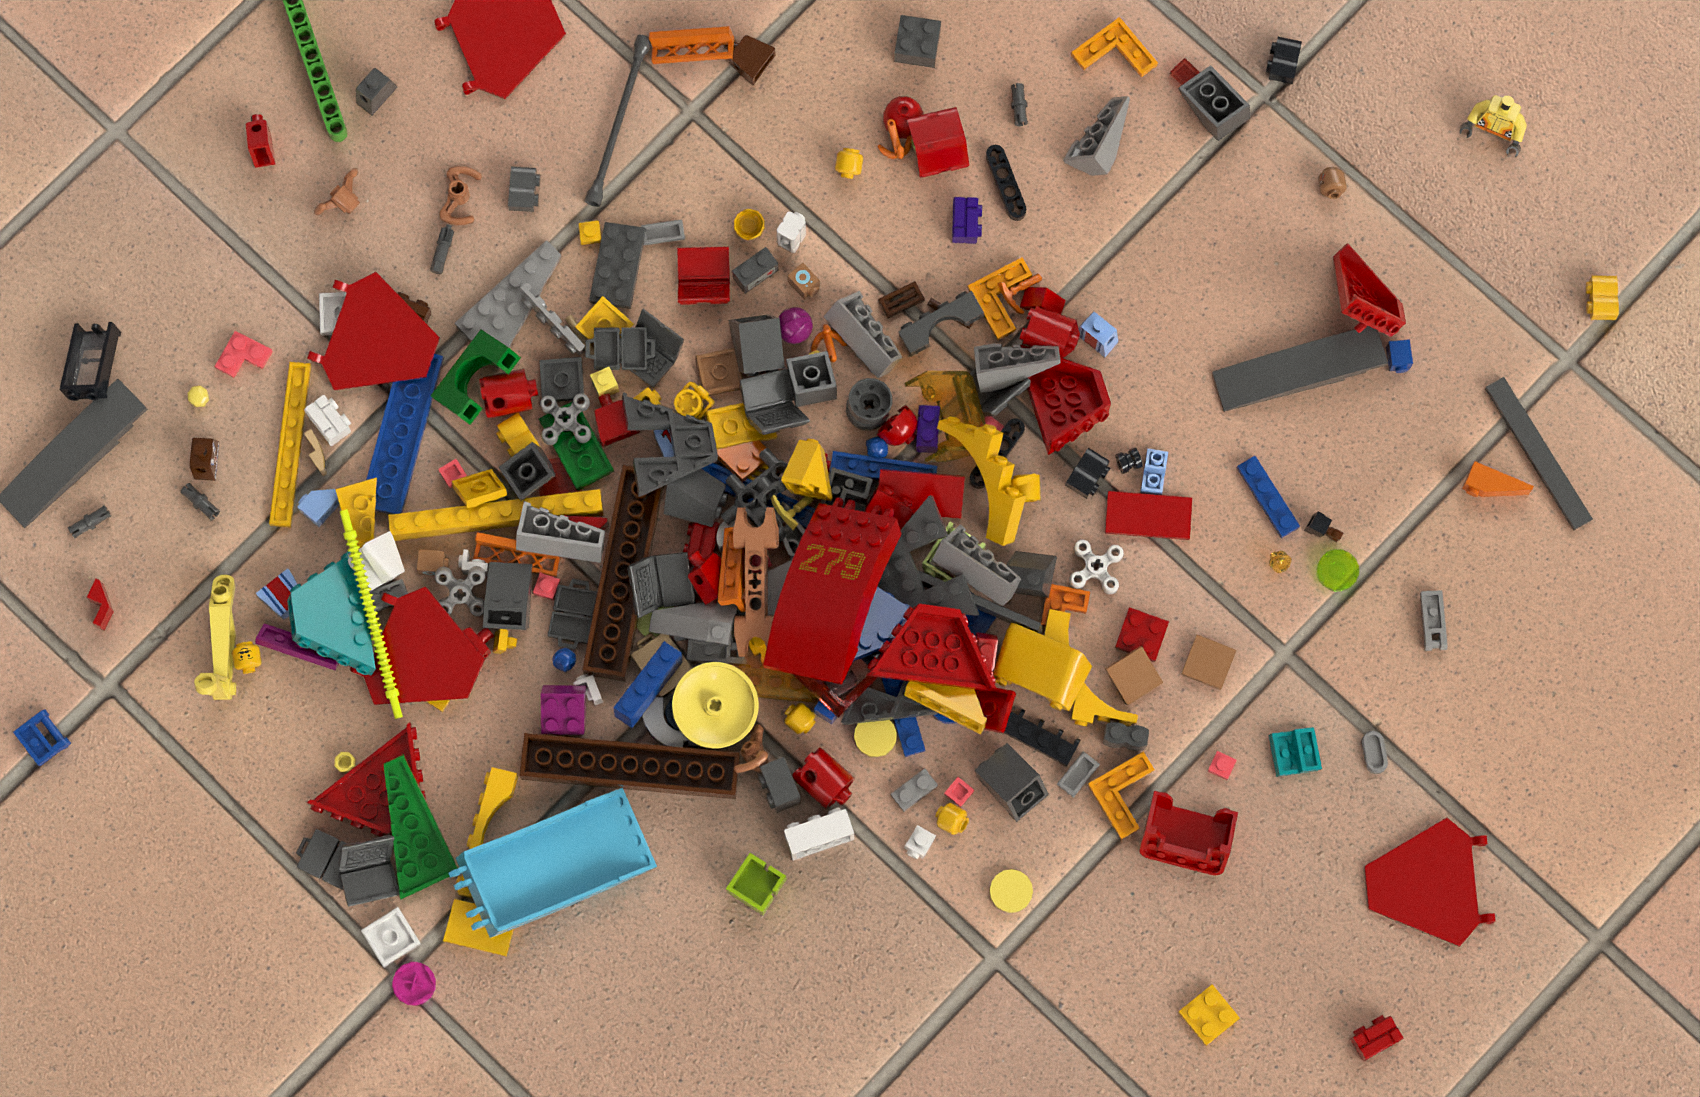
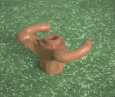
M451 167L446 174L450 180L446 204L440 210L439 216L442 221L448 224L467 225L474 222L473 216L470 215L462 218L451 216V213L458 205H464L470 198L468 185L460 180L458 175L466 174L476 180H481L482 174L469 167Z
M352 168L345 175L342 187L337 185L331 191L330 195L332 198L330 200L320 203L315 208V215H320L325 210L339 208L344 213L350 214L359 205L358 197L352 193L353 178L359 173L357 168Z
M755 724L746 735L751 734L750 741L742 746L740 752L746 763L736 765L734 767L736 773L749 770L760 772V766L769 763L767 759L768 753L762 745L764 729L760 724Z

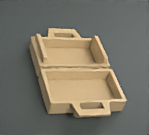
M649 633L636 642L639 649L631 654V658L641 671L664 641L680 651L669 635L660 634L655 637L652 633ZM649 638L653 639L647 644H645L643 647L641 646V644L647 641ZM683 654L682 664L659 692V697L664 698L669 693L673 695L681 678L693 669Z

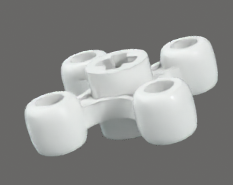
M1077 541L1074 546V552L1085 561L1086 566L1082 571L1074 572L1070 575V586L1075 589H1081L1085 586L1088 579L1094 578L1101 582L1102 589L1106 594L1116 593L1119 588V582L1108 574L1107 567L1109 564L1117 563L1123 558L1124 552L1122 547L1112 545L1104 555L1099 556L1092 553L1091 545L1088 541ZM1083 546L1086 548V550L1081 551L1079 547ZM1116 551L1119 555L1113 556L1112 552ZM1095 563L1099 564L1100 568L1098 571L1093 570ZM1079 578L1081 582L1076 583L1074 579ZM1112 583L1114 587L1109 588L1107 584Z

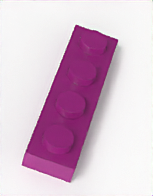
M265 623L255 639V644L335 671L339 665L333 658L323 657L313 649L300 647L297 642L292 640L291 632Z

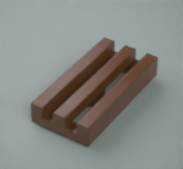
M916 281L878 299L887 319L925 301ZM913 288L915 289L914 292L906 296H903L887 305L885 304L886 301H889ZM915 296H918V298H916V299H914V300H911V301H909V302H907V303H905V304H903V305H901V306H899V307H897V308H895V309L889 311L890 308H893V307H895V306H897V305H899V304H901V303H903V302H905V301H907V300H909V299H911V298H913V297H915Z

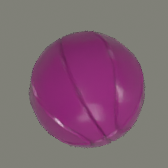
M799 307L783 310L778 317L783 341L797 344L804 342L810 336L813 322L811 316L804 309Z

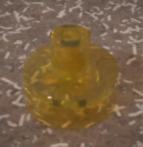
M1285 551L1273 552L1270 555L1269 566L1276 573H1283L1290 567L1292 559Z

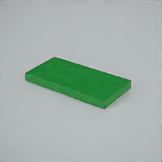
M572 402L562 406L561 408H568L569 406H571ZM583 412L577 415L576 420L579 424L585 425L590 429V440L586 443H580L575 439L573 432L563 431L560 433L558 441L552 445L577 491L614 472ZM551 414L538 418L543 429L551 427L555 420ZM568 416L564 417L563 422H568ZM582 432L580 436H584L586 433Z

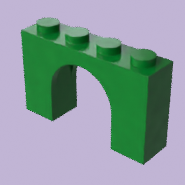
M480 329L431 394V397L471 425L483 409L467 395V386L471 377L476 371L487 365H494L509 375L521 357Z

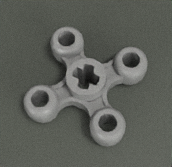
M577 394L568 408L559 407L552 396H544L541 399L540 407L542 411L553 415L555 418L553 425L545 428L541 433L542 441L545 444L554 445L563 431L573 432L575 439L580 443H586L590 440V429L585 425L579 424L576 420L577 415L580 412L586 411L590 406L587 395ZM547 403H552L551 406H545ZM565 416H568V422H563ZM580 433H586L584 436H580ZM549 434L553 435L551 438H547Z
M443 566L436 570L435 581L440 585L448 587L450 592L448 597L438 601L442 606L448 607L445 610L449 615L457 603L467 604L470 612L475 616L484 614L485 600L474 596L472 593L473 586L484 581V569L480 566H474L469 570L467 578L458 580L453 577L448 567ZM458 589H463L462 592L464 594H460Z

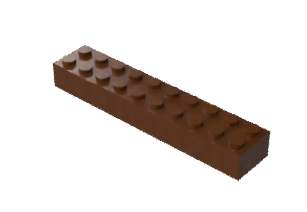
M622 465L582 669L584 675L588 674V676L593 675L594 677L623 682L627 680L638 618L634 611L633 592L627 568L629 565L651 556L664 486L638 497L634 468L629 465Z
M524 733L519 776L521 780L736 799L739 773L735 772L734 767L740 765V753Z

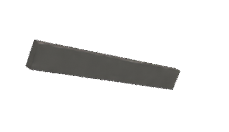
M1505 377L1486 386L1485 390L1573 531L1592 521V516Z
M917 570L924 587L932 588L944 583L940 579ZM972 594L978 610L1008 623H1015L1042 634L1043 628L1040 622Z

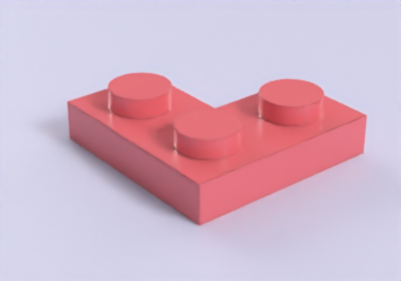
M235 331L214 367L234 378L244 360L263 369L273 351Z

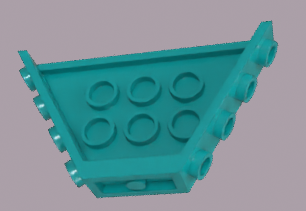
M347 551L340 557V561L329 563L324 567L325 571L320 574L317 572L312 574L307 579L308 582L303 585L299 583L290 590L291 593L287 603L292 640L297 642L300 647L313 649L320 656L333 658L340 665L351 666L360 674L372 676L376 668L371 635L369 634L370 629H368L369 623L366 622L368 617H365L367 612L363 611L365 605H362L363 599H360L362 594L358 592L360 590V587H357L359 582L355 581L357 575H354L356 571L348 563V554L351 552Z

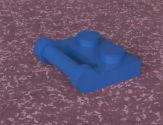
M46 709L37 713L13 732L38 766L43 765L71 744L67 737L64 738L49 718L50 714ZM42 722L57 743L54 746H51L36 726L38 723Z

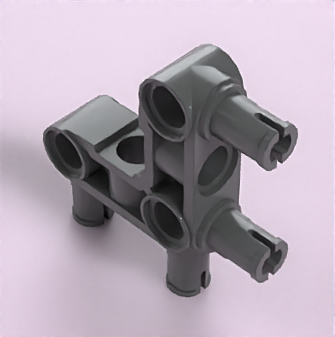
M769 448L764 449L759 454V457L768 466V469L747 486L735 474L726 479V483L736 494L735 504L720 515L727 525L736 520L737 508H745L749 519L756 527H760L764 523L767 502L773 495L782 493L787 489L781 481L782 477H779V475L784 473L788 464L778 460ZM753 498L752 502L746 503L748 499ZM776 515L779 527V542H781L786 536V531Z

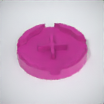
M409 962L403 964L395 972L392 988L394 994L401 1002L407 1005L418 1006L426 1003L432 997L436 989V979L434 973L425 964Z

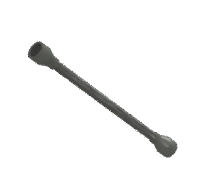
M637 35L634 61L605 148L606 150L596 180H594L593 185L587 191L584 200L588 205L600 207L603 199V180L610 163L639 67L651 47L648 36Z

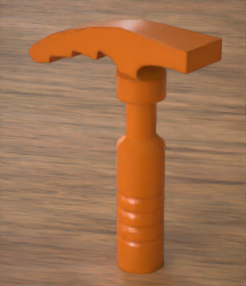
M1037 273L1020 282L1018 286L1007 289L1004 282L997 284L1003 297L1014 311L1024 314V311L1016 305L1012 296L1016 295L1018 291H1023L1042 281V277Z

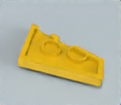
M377 477L335 489L341 511L348 509L353 530H356L357 533L355 539L359 541L357 546H360V548L365 543L374 539Z

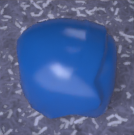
M873 437L866 440L868 456L873 458H884L887 456L888 445L882 438Z
M561 648L553 655V665L557 669L567 672L574 667L576 655L568 648Z

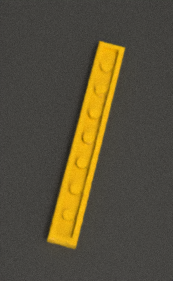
M289 362L269 520L270 526L291 528L305 420L304 409L307 404L311 372L310 363Z

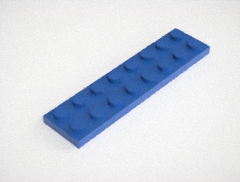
M434 354L425 378L392 383L366 479L377 477L375 511L387 514H400L403 512L433 401L431 394L436 389L444 357Z

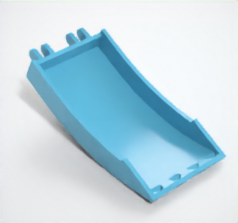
M620 788L536 824L466 850L456 857L460 868L448 874L450 878L463 874L465 880L456 883L454 888L459 890L468 886L477 908L465 914L467 918L480 914L482 921L471 925V928L474 931L485 926L489 937L492 938L590 898L652 870L657 865L623 788Z

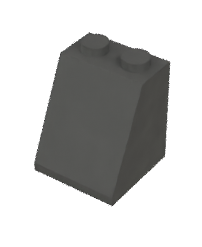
M766 314L728 320L739 372L746 374V376H757L760 371L772 373L779 371L778 369L785 368L780 320L778 317Z
M703 469L667 484L664 514L713 527L715 520H719L721 517L722 506L725 507L728 500V494H725L726 484Z
M1008 743L998 748L989 759L980 763L975 770L981 783L1016 822L1049 795L1040 775Z

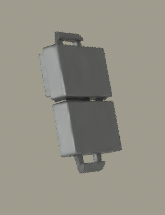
M646 327L621 328V334L619 328H594V338L586 340V358L594 359V370H602L610 367L611 370H620V363L622 364V370H647V359L655 357V340L647 338ZM647 342H651V355H647ZM590 343H594V355H590Z
M572 579L569 586L558 585L548 637L558 639V646L576 649L578 643H588L597 591L589 590V581ZM573 584L586 586V588H575L573 587ZM562 640L572 641L574 645L562 643Z
M316 829L311 839L303 838L296 851V854L301 857L297 868L318 879L322 878L324 882L343 890L338 870L340 847L348 843L340 842L339 839ZM307 841L309 842V844L307 845L304 853L302 854L301 851Z

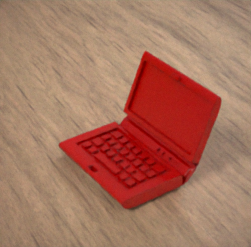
M957 107L906 118L916 150L920 178L969 166L967 142Z
M729 246L677 248L678 303L680 305L708 302L710 304H728L730 302Z

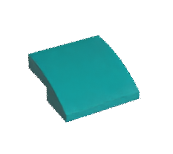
M1314 727L1268 735L1276 777L1322 769Z

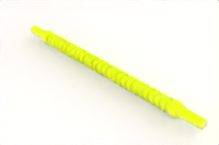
M348 509L339 512L345 530L343 536L348 542L346 543V546H349L347 551L351 552L349 557L352 558L351 563L354 564L352 569H355L354 575H357L355 581L359 582L357 587H360V590L358 592L362 594L360 599H363L362 605H365L363 611L367 612L365 614V617H368L366 622L370 624L368 626V629H371L369 634L373 635L371 640L374 641L373 647H376L374 652L378 654L376 658H379L377 664L381 665L379 670H382L381 676L384 677L382 682L386 684L384 688H387L385 692L386 698L390 700L394 718L398 719L403 717L397 697L399 696V691L395 688L397 684L393 682L395 677H392L393 671H390L392 665L388 664L390 659H387L389 654L385 652L387 650V647H384L386 642L382 641L384 636L381 635L382 629H379L381 624L377 622L379 620L376 617L378 612L374 611L376 606H373L374 600L371 599L373 594H370L371 588H368L370 582L366 581L368 576H365V573L367 571L363 569L365 564H362L363 558H360L362 553L358 551L360 549V546H357L359 541L355 539L357 533L356 530H353Z

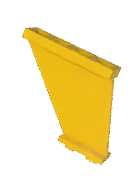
M909 681L906 685L904 696L981 735L987 718L983 715L974 689Z

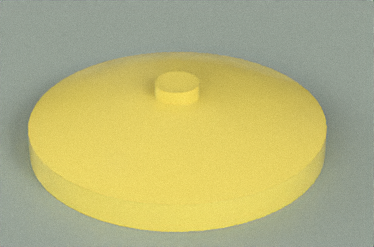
M722 662L704 663L688 671L677 684L672 698V713L678 729L694 744L710 749L729 747L742 740L754 726L759 709L757 692L749 677L735 666Z

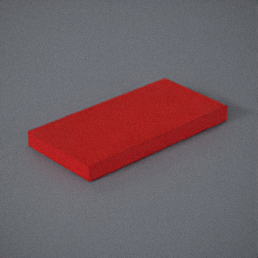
M880 469L879 486L882 488L887 486L899 498L906 497L913 502L912 505L915 506L914 513L931 495L934 497L941 517L959 519L962 517L965 476Z
M1108 491L1105 534L1190 540L1192 497Z

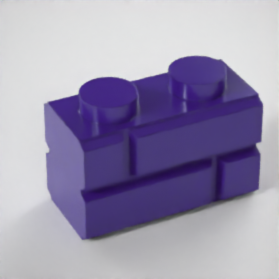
M953 198V243L976 244L978 237H982V224H978V217H982V205H978V198Z
M919 405L916 452L937 453L939 431L937 426L940 406Z

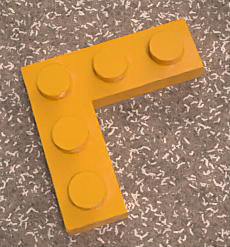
M1120 17L1071 52V56L1083 70L1115 47L1141 77L1158 65L1155 58Z
M1023 257L967 286L969 292H973L984 311V318L997 341L1016 331V327L997 296L1001 293L997 283L1004 282L1007 289L1032 277V273Z
M1144 751L1088 783L1090 790L1121 840L1140 829L1120 796L1119 791L1154 772L1155 769Z

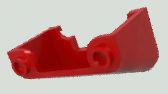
M1154 791L1141 840L1140 854L1151 860L1215 876L1221 875L1225 870L1231 852L1238 812L1223 808L1217 810L1214 816L1172 806L1173 798L1168 793Z

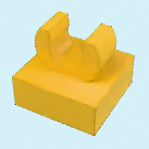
M497 630L494 636L492 653L502 654L506 651V648L513 649V647H516L517 638L508 637L509 630Z

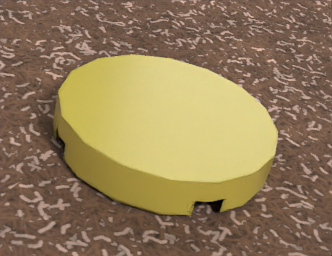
M890 720L858 723L855 728L854 740L856 747L868 757L885 756L892 751L896 744L897 732Z
M1014 869L1004 870L997 874L992 880L989 890L995 907L1007 913L1020 912L1026 908L1033 894L1032 883L1029 878L1021 871Z

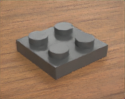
M582 357L539 360L542 398L544 396H552L556 402L573 401L577 394H584Z

